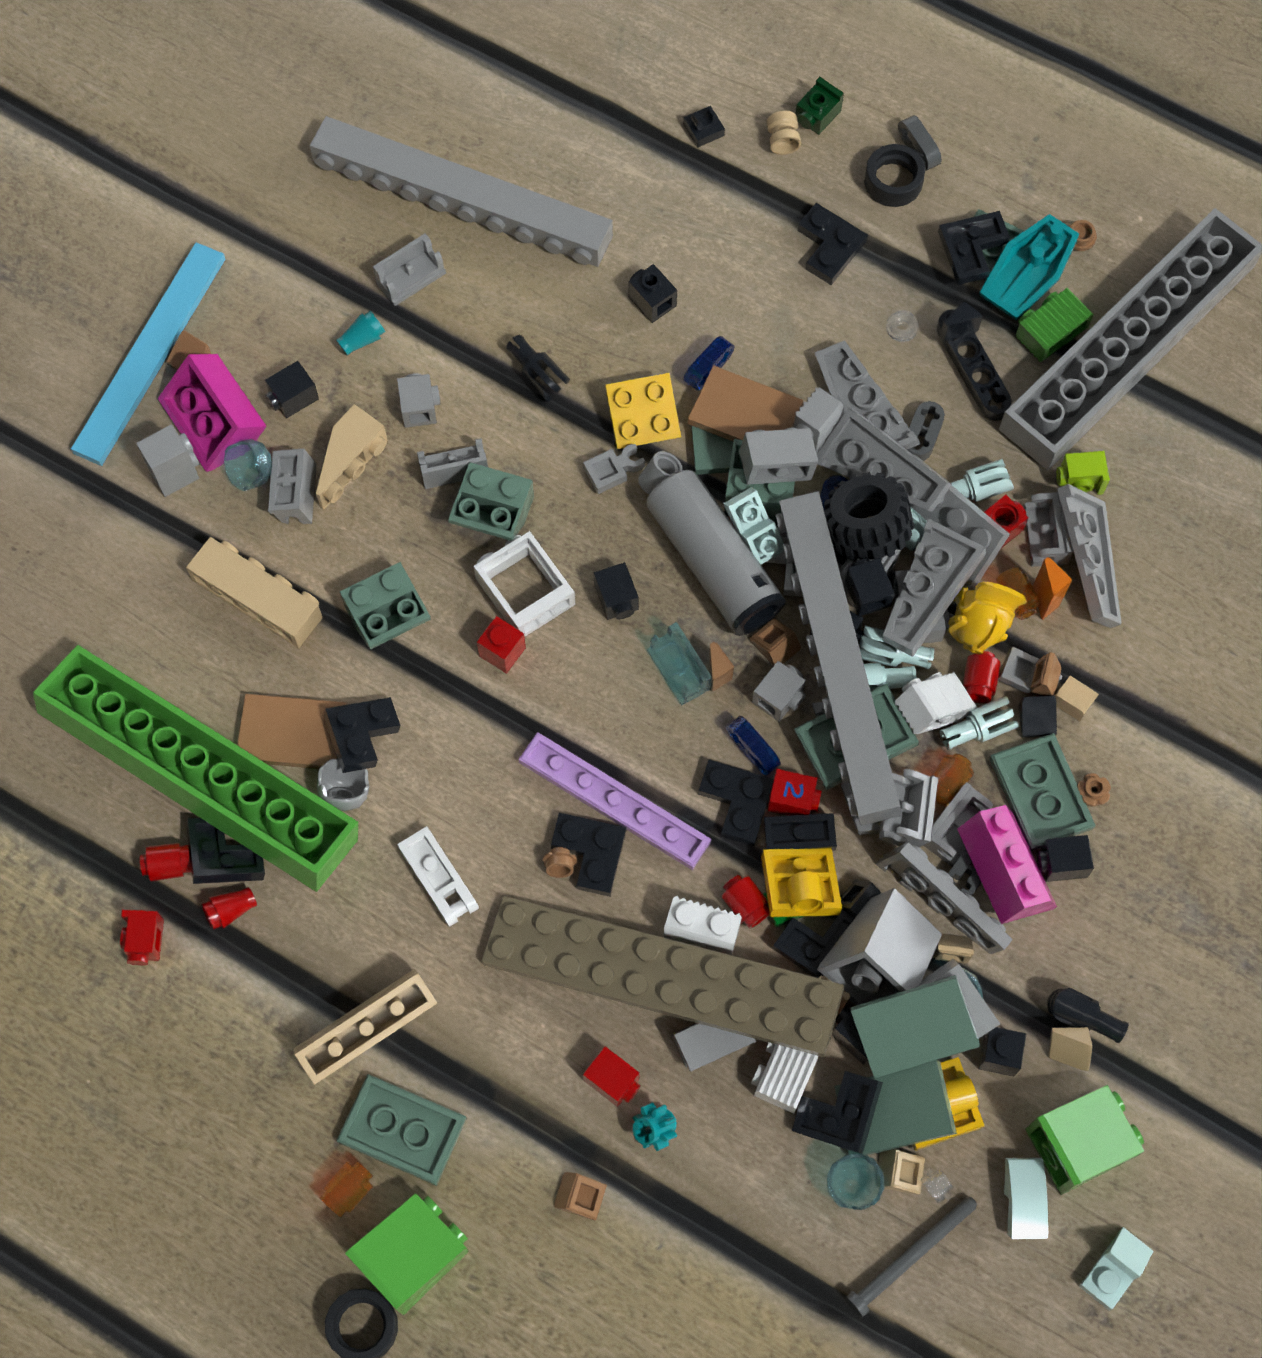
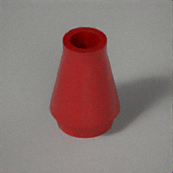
M247 887L242 890L208 897V901L201 904L210 927L214 930L218 927L224 929L248 910L256 907L257 902L251 889Z

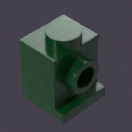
M819 76L815 85L796 104L795 114L799 124L805 129H811L820 135L842 111L844 93Z

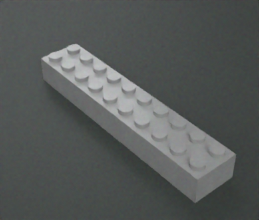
M1214 208L1005 411L999 430L1046 470H1049L1256 266L1262 254V244Z

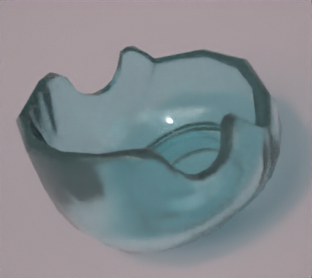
M254 439L241 440L226 448L224 456L225 471L230 482L237 489L246 491L258 488L270 479L272 457L263 443Z
M859 1153L847 1154L834 1162L826 1177L827 1191L834 1202L841 1208L854 1210L868 1209L880 1200L886 1187L884 1171L876 1160Z

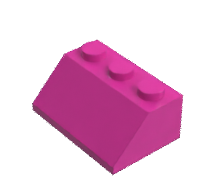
M188 354L158 397L159 402L181 434L185 433L194 449L195 456L206 472L216 469L250 449L267 427L218 354Z
M1007 805L979 811L957 828L1001 924L1050 911L1057 907L1017 820Z

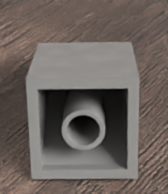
M893 888L870 898L820 963L817 970L832 982L843 984L844 990L850 994L849 1000L854 1005L858 1003L864 1004L918 987L942 934L903 895Z

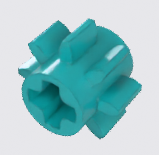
M650 1103L641 1107V1113L632 1117L635 1139L643 1145L644 1149L653 1145L655 1150L659 1151L669 1146V1140L677 1137L675 1132L677 1122L673 1113L667 1109L666 1105L656 1108L654 1103Z

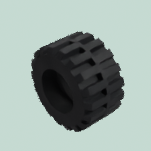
M868 472L863 473V476L859 477L853 475L849 477V481L838 483V489L830 491L828 494L829 499L825 500L824 514L832 544L837 548V552L840 555L846 554L847 559L852 561L857 558L860 560L880 558L882 561V557L888 556L890 558L895 555V550H902L906 546L905 541L911 539V530L914 529L908 495L902 483H897L896 478L892 476L885 478L883 473L877 472L876 475H871Z

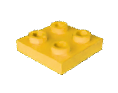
M670 373L605 385L616 449L625 448L630 444L638 446L681 437Z
M832 848L763 849L761 860L770 917L840 915L842 903Z
M959 1057L941 1062L957 1134L912 1144L915 1151L982 1129L985 1126L978 1109L979 1103L975 1087L970 1077L965 1075Z

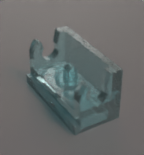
M677 622L668 626L667 634L663 637L658 638L657 635H654L651 638L650 647L647 649V652L681 706L711 690L712 676Z

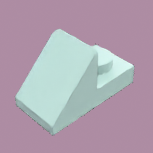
M1122 1227L1079 1287L1110 1311L1133 1280L1141 1276L1153 1250Z

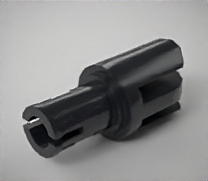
M516 335L512 339L520 349L516 345L514 346L511 341L508 342L506 349L522 364V375L549 402L553 397L539 383L536 377L540 376L556 393L562 388L546 369L549 367L565 384L570 381V378L545 352L537 353L522 335Z
M1060 988L1053 991L1048 997L1047 1008L1049 1013L1056 1020L1071 1028L1088 1027L1089 1031L1093 1030L1116 1043H1120L1128 1030L1129 1023L1101 1011L1099 1001L1077 990Z

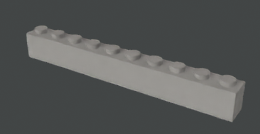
M327 116L310 144L314 163L324 170L332 169L345 174L352 180H362L373 184L379 190H389L400 194L409 201H419L427 204L436 211H446L457 215L466 222L482 224L493 232H503L516 237L523 243H533L542 246L553 254L561 253L572 257L580 264H591L599 267L613 238V220Z
M819 491L780 500L781 513L775 514L780 534L787 533L789 543L783 544L787 564H795L797 573L791 574L795 594L802 593L804 604L798 605L803 625L810 624L812 635L806 636L810 655L818 656L820 666L814 667L818 687H826L828 698L822 699L826 719H834L836 730L830 731L834 751H842L844 762L838 763L843 784L850 782L852 795L846 796L851 816L858 815L860 826L902 816L901 806Z

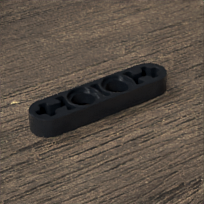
M954 309L946 310L939 317L937 324L939 338L943 322L951 315ZM976 334L962 336L956 340L942 341L981 413L989 420H1002L1005 411L1011 406L1012 399ZM970 346L975 351V355L970 358L962 357L958 353V348ZM976 372H984L989 376L990 381L986 384H979L974 381L972 375ZM992 398L996 403L1002 402L1001 409H998L996 405L990 406Z

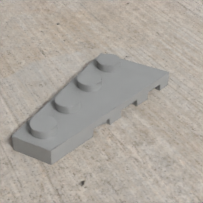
M845 340L815 352L830 394L844 405L841 418L848 408H852L905 449L920 445L917 436L910 430L902 416L892 406L884 392L874 382Z
M852 408L847 409L817 453L818 465L827 467L847 477L853 475L859 477L863 476V473L868 472L871 475H876L878 472L883 473L885 478L889 476L896 478L897 483L901 482L904 486L909 503L932 512L952 485Z
M952 485L933 512L909 503L925 520L929 518L986 547V555L965 583L968 588L976 587L1010 534Z
M1070 484L1059 487L1057 489L1091 619L1109 628L1121 625L1106 504L1104 501Z
M929 518L924 527L925 532L922 540L918 543L914 553L915 558L910 571H907L900 597L895 602L883 633L884 642L912 657L986 555V547Z
M907 842L884 854L876 863L884 872L890 867L903 877L899 883L910 892L915 889L928 897V906L938 914L953 916L955 918L954 926L989 954L1005 950L1013 940L1005 932L1004 925L997 919L988 917L979 908L980 904L974 897L960 891L953 884L954 880L947 872L937 869L927 860V854L920 847Z

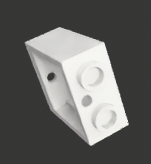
M530 531L522 536L516 535L512 541L508 540L505 546L497 552L486 553L474 565L475 577L506 622L523 632L524 636L529 635L575 605V592ZM529 555L554 590L515 614L491 578Z

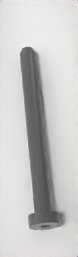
M972 1197L962 1200L858 1294L851 1291L845 1299L856 1314L863 1318L869 1312L867 1305L976 1209V1201Z

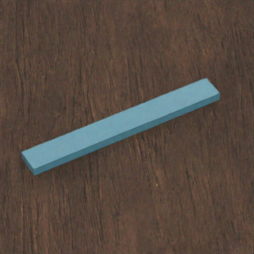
M197 242L194 244L73 444L71 451L74 455L100 466L103 465L175 345L179 335L184 330L226 260L223 253Z

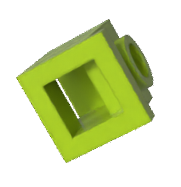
M1105 451L1065 454L1061 466H1058L1056 469L1058 486L1070 484L1086 493L1096 489L1097 495L1104 494L1110 481Z

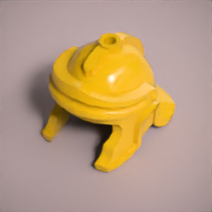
M980 582L976 585L975 590L968 591V588L962 587L954 599L957 604L955 616L948 620L950 635L959 643L964 644V649L975 654H982L987 648L1007 639L1006 631L1011 628L1015 617L1014 611L1017 607L1026 604V597L1011 588L992 582Z

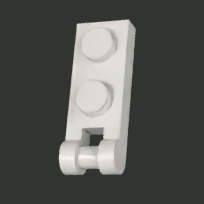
M427 826L397 844L402 855L449 927L457 923V918L466 912L471 914L479 909L475 899ZM456 892L461 900L449 906L445 898Z

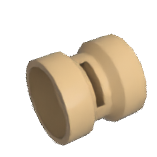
M779 111L768 117L767 129L771 134L769 142L773 153L786 155L797 151L801 147L800 134L796 131L798 120L795 113Z

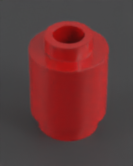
M983 651L982 654H973L967 657L962 685L974 703H989L992 696L996 694L1001 662L989 651Z
M180 842L146 847V854L140 855L142 876L148 875L151 882L184 877V873H191L189 845L181 846Z
M737 875L724 884L723 889L725 892L721 898L730 910L733 911L734 915L740 913L742 917L741 924L745 923L751 929L770 915L767 899L750 876L742 879L740 875Z

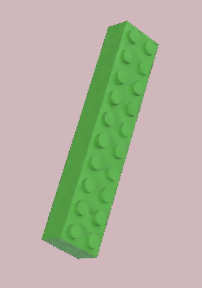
M79 645L66 656L33 692L36 710L39 715L315 892L321 888L358 841V821Z

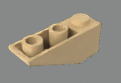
M355 404L332 428L316 490L319 505L323 510L342 496L344 487L352 479H357L363 473L365 464L373 456H378L387 444L384 425Z

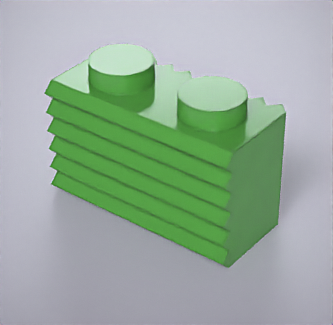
M1065 288L1059 294L1056 291L1051 293L1036 311L1030 309L1025 312L1018 321L1019 327L1016 337L1021 341V344L1025 345V348L1029 349L1030 353H1033L1039 362H1042L1086 330L1094 314L1068 288Z

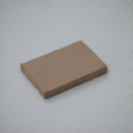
M713 365L689 415L688 424L734 442V439L743 440L745 432L792 428L795 412L799 411V407L803 406L804 400Z
M245 694L237 745L268 765L320 769L327 761L337 759L324 719L325 708L347 705V702Z

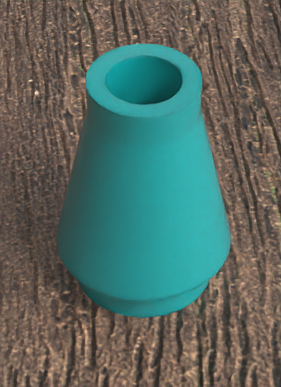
M369 311L365 315L361 313L336 341L348 356L353 351L380 340V335L386 331L374 314Z

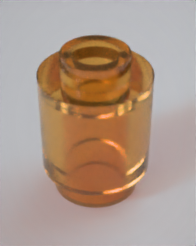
M1020 568L1006 570L996 578L997 584L1011 588L1026 597V604L1016 608L1014 618L1018 617L1019 620H1024L1037 612L1036 608L1040 605V600L1027 574L1022 573Z
M957 753L953 756L945 755L932 774V776L938 778L936 803L948 806L966 782L969 783L973 777L972 764L966 757Z
M358 1161L353 1166L346 1162L323 1187L325 1192L319 1199L341 1218L346 1211L351 1213L374 1187L369 1182L373 1175Z

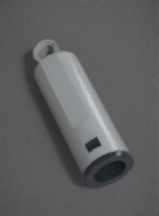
M665 451L655 453L639 476L641 488L649 494L647 508L735 635H747L764 626L783 609L786 603L785 598L698 475L692 470L683 471L680 461L671 453Z

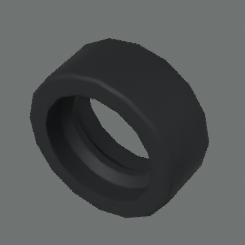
M890 144L880 147L872 153L867 161L864 180L867 193L874 201L884 206L899 207L908 205L918 197L922 190L926 169L923 159L915 150L905 145ZM897 164L907 168L913 174V180L906 186L891 187L882 183L877 178L876 173L883 165Z
M366 1288L351 1289L338 1296L329 1307L324 1321L326 1339L331 1349L341 1358H381L394 1345L398 1333V1319L393 1306L380 1293ZM359 1303L373 1305L380 1311L383 1318L384 1329L381 1337L374 1345L366 1349L350 1347L343 1341L340 1334L339 1323L342 1315L349 1307Z

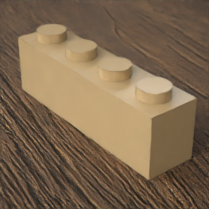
M210 537L186 567L192 581L299 649L323 618L318 600L305 591L300 594L292 589V584L281 575L276 574L273 577L265 572V567L252 557H249L248 560L238 554L239 551L229 542L223 540L220 543Z
M413 969L293 1048L294 1055L315 1085L436 1005L437 1001L416 969Z

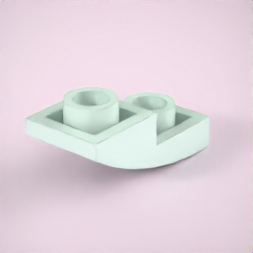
M750 487L723 503L735 529L761 565L784 551V543L774 521L769 519L756 489Z
M1006 1158L1004 1195L1009 1198L1007 1235L1012 1239L1048 1238V1201L1043 1159Z

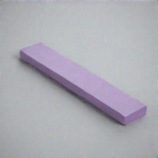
M538 732L518 759L519 763L618 825L626 827L634 835L691 870L695 868L711 843V838Z

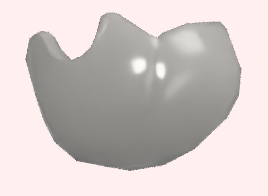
M338 758L327 761L320 767L318 772V796L340 811L359 808L367 799L369 792L368 770L363 769L342 773Z

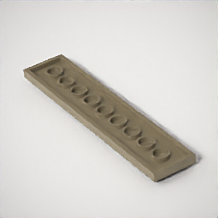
M503 896L481 961L484 966L824 1058L826 1057L844 992L843 984Z

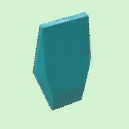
M1051 214L1047 215L1007 243L979 295L1017 320L1060 280L1079 238V233Z

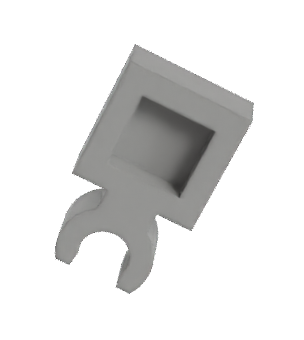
M636 444L626 446L621 455L616 456L613 449H610L583 462V468L597 494L626 482V471L638 472L645 467L644 458L637 461L629 459L631 455L637 453Z
M1015 647L1010 648L1003 662L998 680L1024 693L1031 692L1030 687L1036 663L1039 659Z

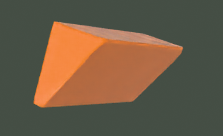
M1049 557L1044 559L1033 584L1039 613L1043 620L1060 606L1072 581Z

